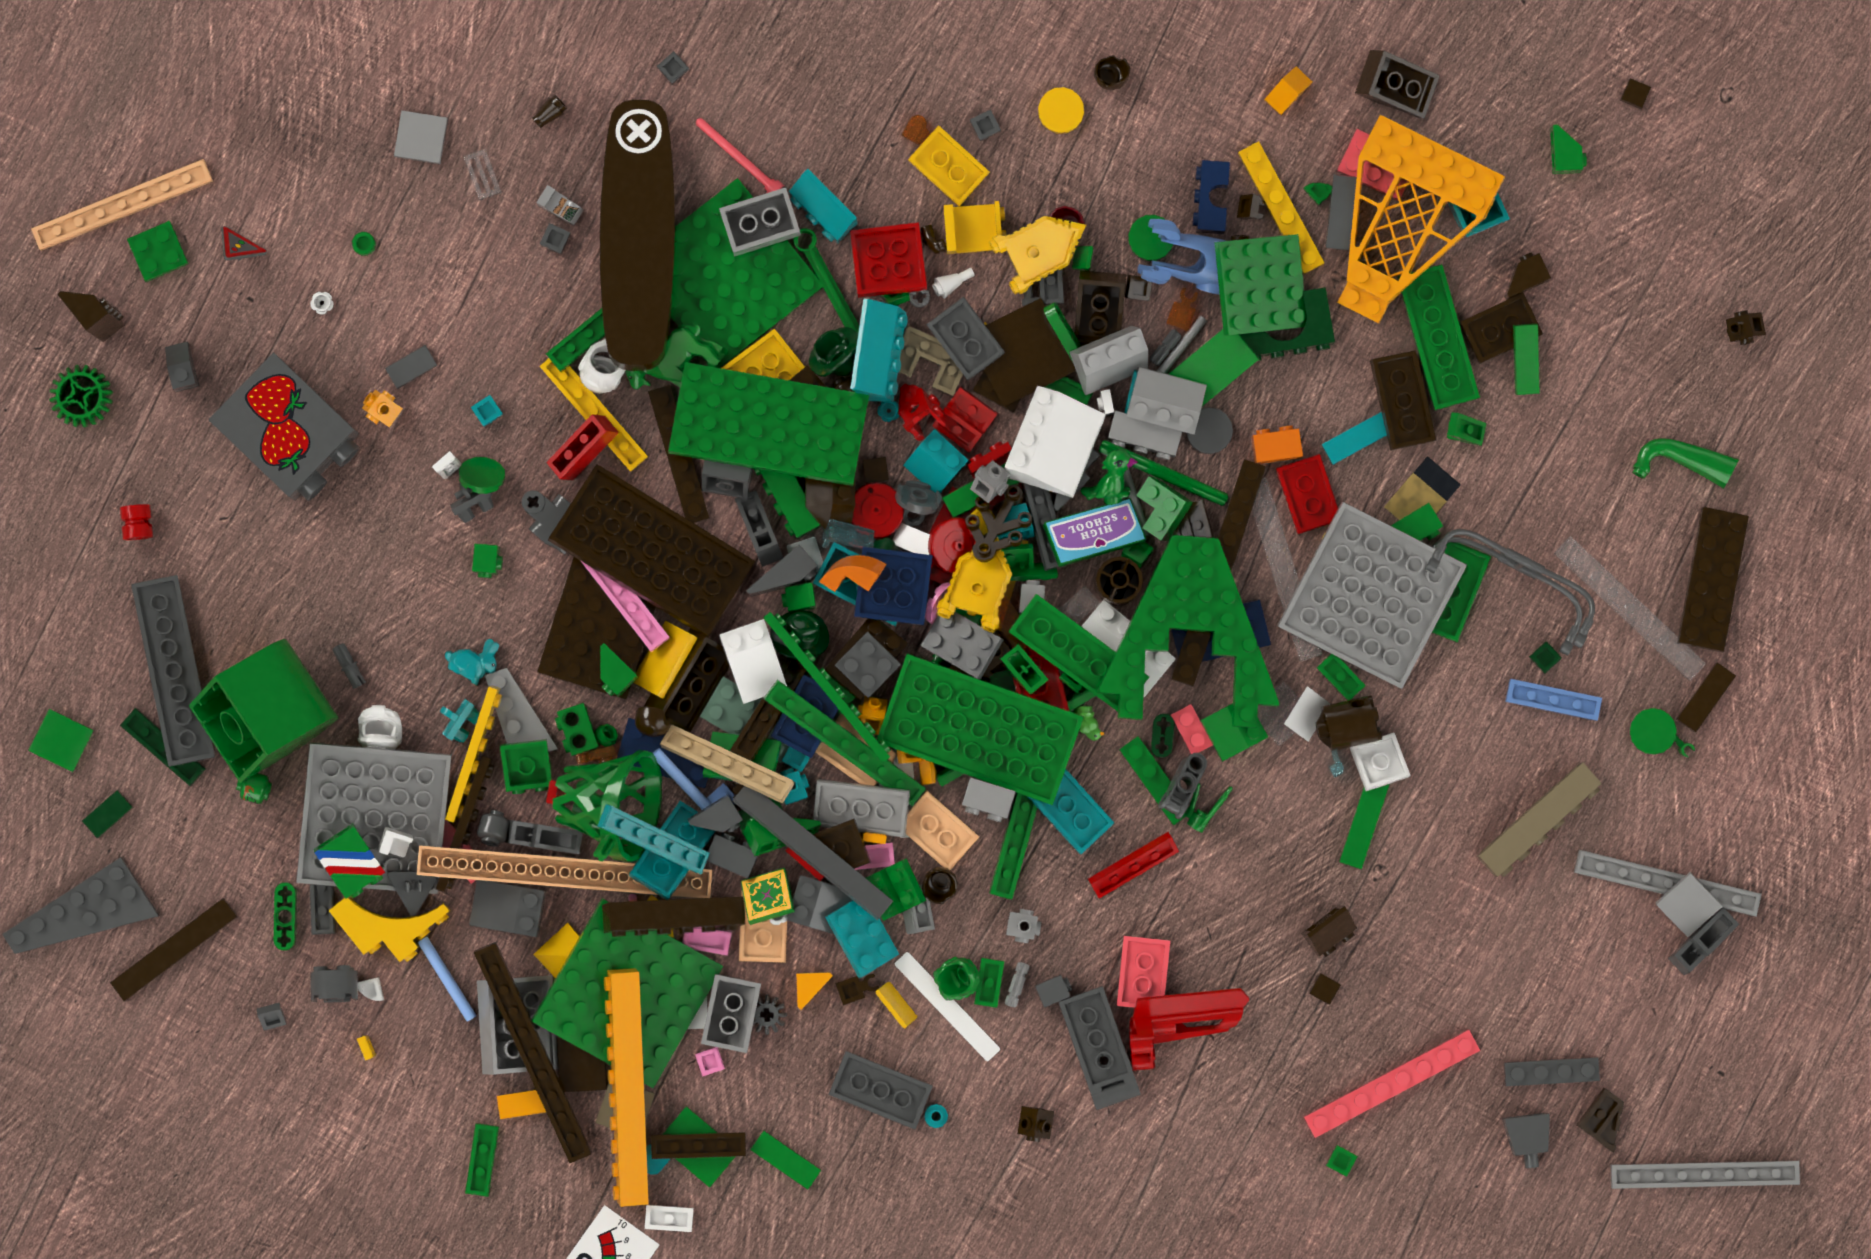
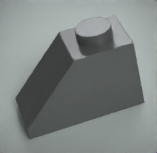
M188 341L165 347L167 369L173 390L181 392L199 387Z
M726 794L687 820L693 826L719 832L728 830L730 833L741 826L739 822L743 819Z

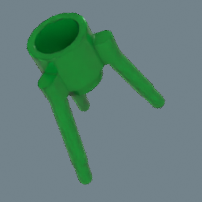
M1198 783L1193 793L1189 810L1185 815L1189 818L1187 824L1203 833L1210 819L1233 790L1232 786L1228 787L1208 813L1199 808L1195 812L1194 809L1201 786Z

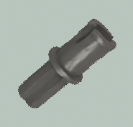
M342 643L334 647L333 652L342 667L341 672L344 671L352 688L355 689L366 683L356 665L358 662H354L345 644Z

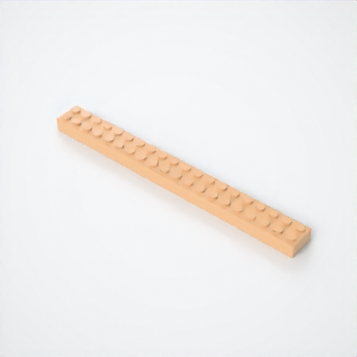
M419 846L417 875L658 895L629 876L636 863ZM703 869L702 874L689 870L672 896L710 898L712 870Z

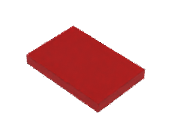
M1318 454L1275 469L1297 535L1329 525L1338 510V506L1321 455Z

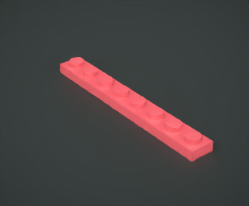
M1466 1030L1304 1116V1119L1314 1138L1479 1052L1480 1049L1470 1030Z

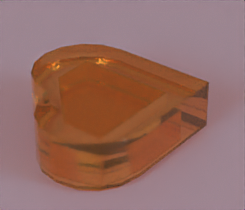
M921 115L913 116L903 131L902 137L917 145H921L930 135L929 130L926 128V119Z

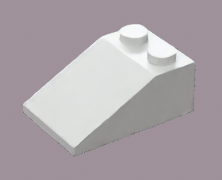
M764 619L720 634V640L743 704L765 697L777 679L786 685Z

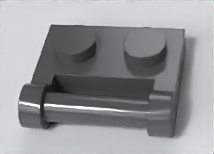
M1062 269L1054 271L1051 275L1048 274L1046 278H1041L1039 281L1040 297L1033 298V287L1031 285L1024 292L1022 307L1040 298L1044 305H1050L1054 302L1056 304H1064Z

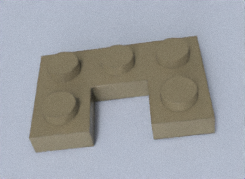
M908 326L903 337L904 348L900 354L901 370L899 373L911 378L920 357L941 366L932 388L953 397L963 373L937 338Z

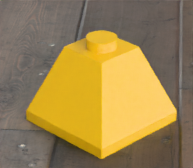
M567 922L533 955L556 978L580 935Z

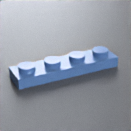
M1510 679L1505 702L1598 721L1602 698Z

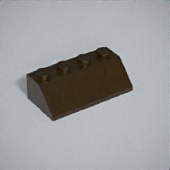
M60 291L57 294L84 329L102 342L125 326L121 321L124 318L121 312L103 297L99 299L91 294Z
M691 628L688 630V633L697 637V640L665 697L662 699L651 693L644 705L645 707H655L664 710L665 718L670 717L671 725L689 733L730 666L723 646Z

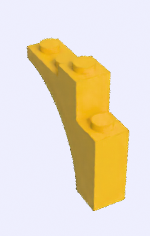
M344 897L329 909L331 915L363 955L367 952L373 954L381 947L379 942L383 941L399 962L403 959L408 962L418 954L416 949L419 945L414 939L417 937L421 940L431 932L428 929L434 923L440 925L449 918L447 913L450 911L448 906L442 903L437 908L421 915L403 918L388 917L363 908L350 897L347 899Z

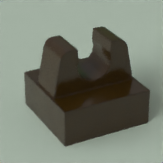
M1255 194L1240 195L1237 218L1243 220L1263 218L1264 215L1258 213L1259 206H1265V201L1260 199L1261 196Z

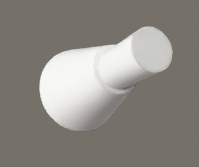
M969 268L959 274L934 278L933 290L938 297L942 296L945 299L962 282L972 278L975 274Z

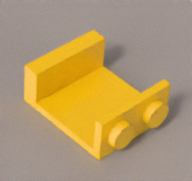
M999 201L988 205L953 207V204L944 205L947 254L993 251L989 244L992 237L997 234L1006 236V230H1001V221H1005L1004 207H1000Z

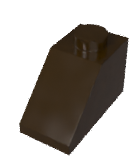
M1532 252L1519 258L1521 262L1514 268L1504 296L1506 300L1551 279L1540 253L1533 256Z

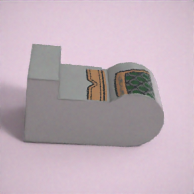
M548 185L536 202L539 207L573 226L584 211L580 206L568 200L567 197Z

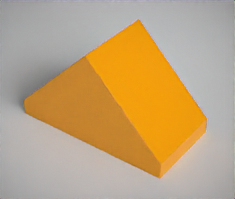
M1296 66L1280 80L1264 100L1279 115H1282L1313 81Z
M830 972L796 974L797 1005L800 1010L831 979L833 974Z

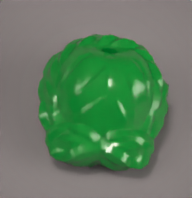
M955 956L952 959H948L940 968L933 972L934 981L939 986L938 990L946 1001H952L953 999L961 1000L969 997L977 990L980 982V974L976 966L970 959L963 957L958 958Z

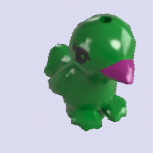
M1123 449L1112 450L1102 462L1104 465L1102 469H1107L1108 473L1094 487H1082L1081 493L1087 500L1095 497L1098 499L1103 498L1106 505L1122 502V498L1128 497L1131 492L1130 487L1125 486L1123 476L1131 466L1138 462L1130 458Z

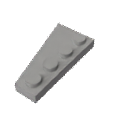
M508 668L495 671L492 674H486L485 678L488 687L492 685L501 688L499 694L502 695L499 707H495L507 744L547 739L549 752L558 750Z

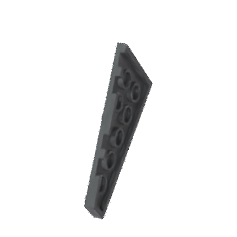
M120 857L2 935L14 954L160 915L123 858Z

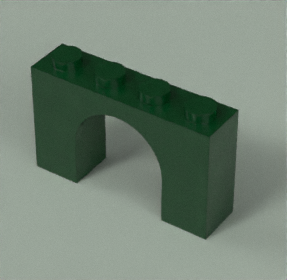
M1326 287L1303 291L1307 321L1302 333L1296 338L1280 341L1270 337L1265 331L1240 334L1260 358L1258 361H1261L1263 356L1270 355L1271 359L1284 357V353L1287 352L1300 355L1307 353V349L1316 348V351L1330 349V345L1335 343Z

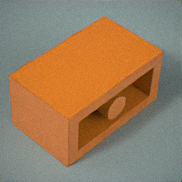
M1292 425L1279 427L1277 432H1270V429L1257 430L1256 435L1251 437L1254 460L1257 464L1303 457L1299 428L1293 429Z

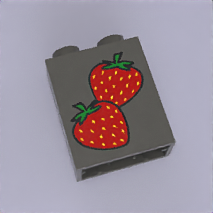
M274 352L208 419L294 501L301 495L307 501L312 500L327 484V480L321 474L333 462L340 468L343 467L360 449L354 442L360 434Z

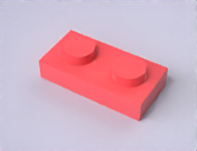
M1191 704L1170 715L1191 754L1199 753L1213 745Z

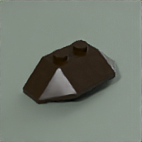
M805 478V507L822 526L825 533L848 534L850 532L855 508V478L853 486Z

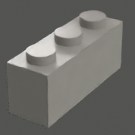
M1115 411L1107 440L1122 448L1128 445L1134 447L1133 451L1147 454L1150 451L1157 453L1156 457L1170 460V457L1175 458L1182 431L1127 417L1126 413Z

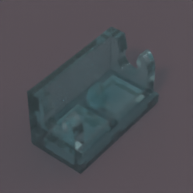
M830 519L822 534V540H825L822 547L827 548L830 542L858 549L863 547L873 548L874 530Z

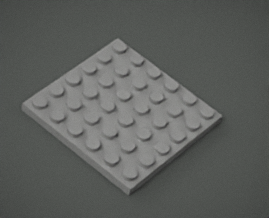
M1342 501L1277 626L1402 689L1467 565L1444 553L1435 573L1426 570V565L1432 557L1435 548Z
M310 742L296 883L337 886L315 855L313 849L353 823L366 845L385 870L382 880L374 885L369 883L363 888L396 891L387 876L389 871H417L419 846L442 847L451 754ZM385 827L413 836V841L409 844L405 857L391 853L386 855L378 851ZM439 877L434 883L429 894H438L436 886L438 884Z

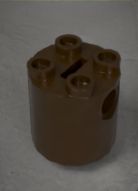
M1110 558L1102 564L1096 573L1094 581L1095 592L1101 600H1105L1110 605L1124 606L1133 601L1140 592L1143 578L1138 565L1129 558ZM1113 579H1115V580H1117V581H1119V582H1122V583H1124L1125 585L1121 586V585H1119V584L1113 582Z
M1372 695L1321 706V714L1317 722H1315L1319 740L1328 746L1331 751L1382 740L1380 727H1377L1379 714L1377 707H1374Z

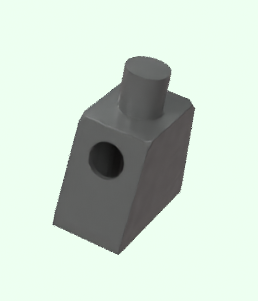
M1549 1113L1502 1118L1512 1154L1515 1156L1524 1155L1525 1168L1539 1167L1538 1153L1548 1152Z

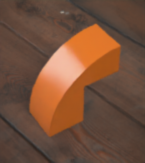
M848 556L835 562L819 582L835 592L844 579L848 577L869 591L887 564L869 556Z

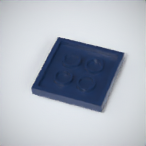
M863 547L862 556L878 559L887 565L869 591L858 585L854 617L924 625L933 555Z

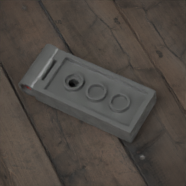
M1103 986L1059 1001L1061 1012L1096 1110L1141 1095ZM1102 1056H1106L1108 1058V1062L1105 1065H1102L1099 1062V1059Z

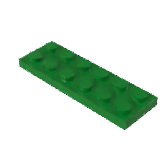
M1443 265L1430 267L1401 292L1432 405L1434 411L1479 399L1480 396Z
M1035 594L1008 632L1118 712L1119 695L1097 694V689L1115 651L1042 597ZM1147 674L1144 675V684L1149 679Z

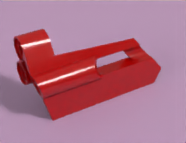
M1242 988L1137 998L1133 1017L1130 1018L1129 1022L1132 1071L1156 1068L1154 1044L1229 1031L1230 1028L1235 1027L1241 1020L1243 1008L1248 1003L1249 996ZM1222 1019L1219 1024L1186 1027L1183 1024Z

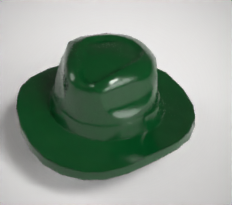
M841 327L823 333L816 340L814 349L810 353L809 366L811 370L820 377H826L831 373L837 376L849 375L854 366L858 333L849 327Z
M794 611L781 615L782 619L786 622L783 627L788 633L793 631L801 641L798 645L803 651L808 649L816 657L827 650L829 632L820 616L809 611ZM771 628L770 638L774 649L787 658L797 659Z

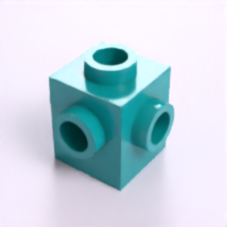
M793 768L780 772V775L796 783L795 789L790 790L785 799L786 805L808 798L805 788H808L809 784L805 774L800 775V772H794Z

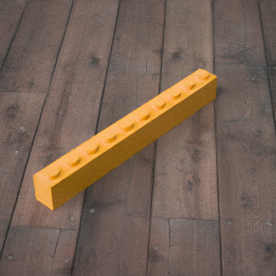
M636 968L607 970L608 977H604L605 991H608L609 1000H605V1012L609 1014L610 1023L606 1024L607 1038H610L611 1047H607V1059L611 1061V1070H608V1082L612 1084V1093H609L610 1108L613 1107V1116L610 1117V1129L614 1131V1140H611V1152L615 1154V1163H612V1176L616 1177V1186H613V1199L617 1200L620 1207L648 1205L639 971Z

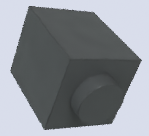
M1061 975L1035 985L1044 1008L1070 997L1069 991L1072 990L1068 978L1063 979Z

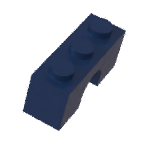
M1202 160L1201 166H1196L1195 180H1200L1199 189H1195L1194 203H1198V212H1193L1192 226H1197L1196 233H1225L1227 208L1214 206L1209 199V193L1216 188L1227 189L1230 162Z

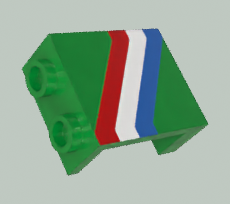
M353 823L313 849L315 855L345 899L350 896L355 898L364 891L363 887L369 883L374 885L383 879L384 868L379 864Z

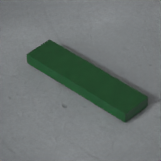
M134 708L120 724L125 731L190 787L206 770L198 761L169 767L161 729L137 708Z

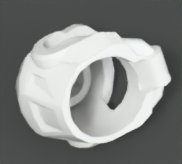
M606 339L591 345L578 367L583 385L588 390L598 394L615 390L626 371L614 365L611 359L595 355L599 352H608Z
M372 705V707L362 711L358 718V742L361 746L395 750L402 742V724L398 713L386 708L385 705Z

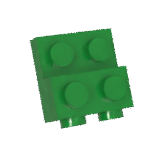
M547 739L500 744L506 792L512 791V794H522L526 792V789L535 788L537 792L548 790L549 782L553 780Z
M907 858L866 877L869 882L893 900L881 916L883 921L926 901Z

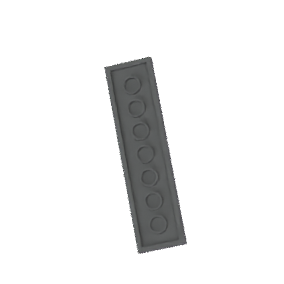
M178 575L131 584L168 766L172 767L215 758L212 740L189 707V704L201 692V686Z

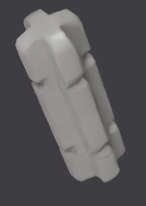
M1017 963L1015 969L1017 972L1013 975L1008 990L1010 993L1005 999L1007 1006L1015 1008L1018 1004V995H1021L1026 980L1025 974H1028L1030 968L1026 963Z

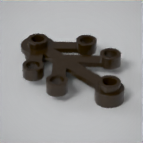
M1016 485L1008 486L1004 492V502L995 520L989 509V503L980 496L976 498V509L980 511L988 529L985 539L979 529L980 521L977 515H968L965 522L967 529L971 531L975 540L972 551L973 556L978 561L989 562L995 556L996 551L1021 545L1022 534L1015 529L1029 527L1032 524L1031 514L1021 512L1017 519L1005 522L1012 507L1019 505L1023 500V492L1020 487ZM1011 492H1017V494H1015V495H1011V494H1009V493H1011ZM980 502L986 503L984 506L979 505ZM1022 518L1029 519L1027 522L1021 521ZM972 520L976 521V523L973 525L969 524V522ZM1011 531L1008 534V538L995 541L998 535ZM1016 536L1019 539L1014 541L1011 538ZM982 548H987L988 550H987V551H981L980 549H982Z

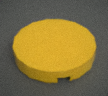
M1065 87L1054 88L1046 92L1040 100L1038 106L1039 119L1042 125L1053 133H1069L1075 130L1082 121L1084 115L1083 102L1080 96L1071 89Z

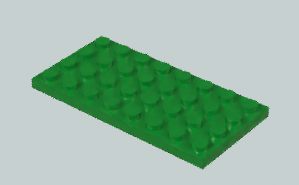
M685 362L668 453L853 486L869 395Z
M907 653L877 741L883 740L888 747L1053 805L1084 716Z

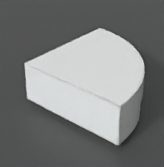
M379 977L358 982V990L365 997L374 1001L384 1000Z

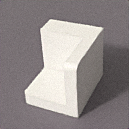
M385 827L378 851L386 855L391 853L405 857L409 844L413 841V836Z

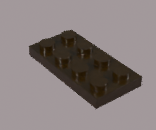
M1416 350L1371 359L1370 365L1390 451L1437 441Z

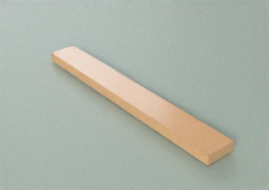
M202 159L31 228L39 249L42 251L211 183L213 179L205 160Z

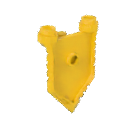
M1043 216L1035 220V223H1030L1027 227L1014 231L1012 235L1004 236L997 234L993 236L992 240L989 241L993 252L996 254L1007 251L1018 273L1009 282L1012 292L1015 295L1017 293L1022 294L1033 285V282H1038L1041 278L1048 277V274L1051 275L1054 271L1068 266L1073 256L1072 252L1076 250L1075 245H1078V239L1081 238L1086 225L1076 222L1069 223L1067 220L1062 221V219L1056 220L1053 217Z
M982 548V549H980V550H981V551H987L988 549H987V548ZM1001 550L996 551L995 556L989 562L978 561L973 556V551L959 557L955 567L956 570L952 575L953 578L949 582L950 586L947 588L948 592L938 602L936 607L938 610L937 615L950 619L951 615H954L956 608L967 611V614L971 616H976V614L982 615L981 628L985 631L994 632L995 629H998L1000 624L998 607L1001 606V600L1004 598L1003 594L1007 590L1006 586L1012 577L1009 564H1006L1007 559L1006 557L1004 558V552H1001Z

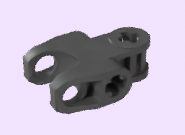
M528 491L522 498V507L536 520L529 530L545 544L566 555V551L549 542L548 538L571 503L560 494L550 502L540 492ZM532 498L533 500H535L536 498H539L537 501L539 507L536 508L533 506L532 508H529V499Z

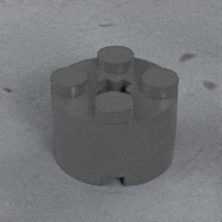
M351 965L337 966V970L328 969L327 966L313 967V972L310 973L311 1002H317V998L324 999V1003L349 1002L350 997L355 1001L358 1000V972Z

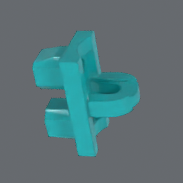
M464 699L455 713L443 706L440 712L451 720L442 734L451 741L454 739L464 743L470 732L461 726L466 719L474 725L477 723L480 712L474 708L475 705Z

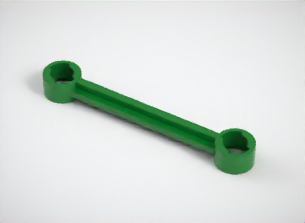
M807 228L800 229V234L808 233L811 235L812 242L808 249H802L797 245L799 244L798 237H794L795 248L805 254L817 278L823 284V289L844 327L852 328L859 333V324L816 247L817 238L815 233Z

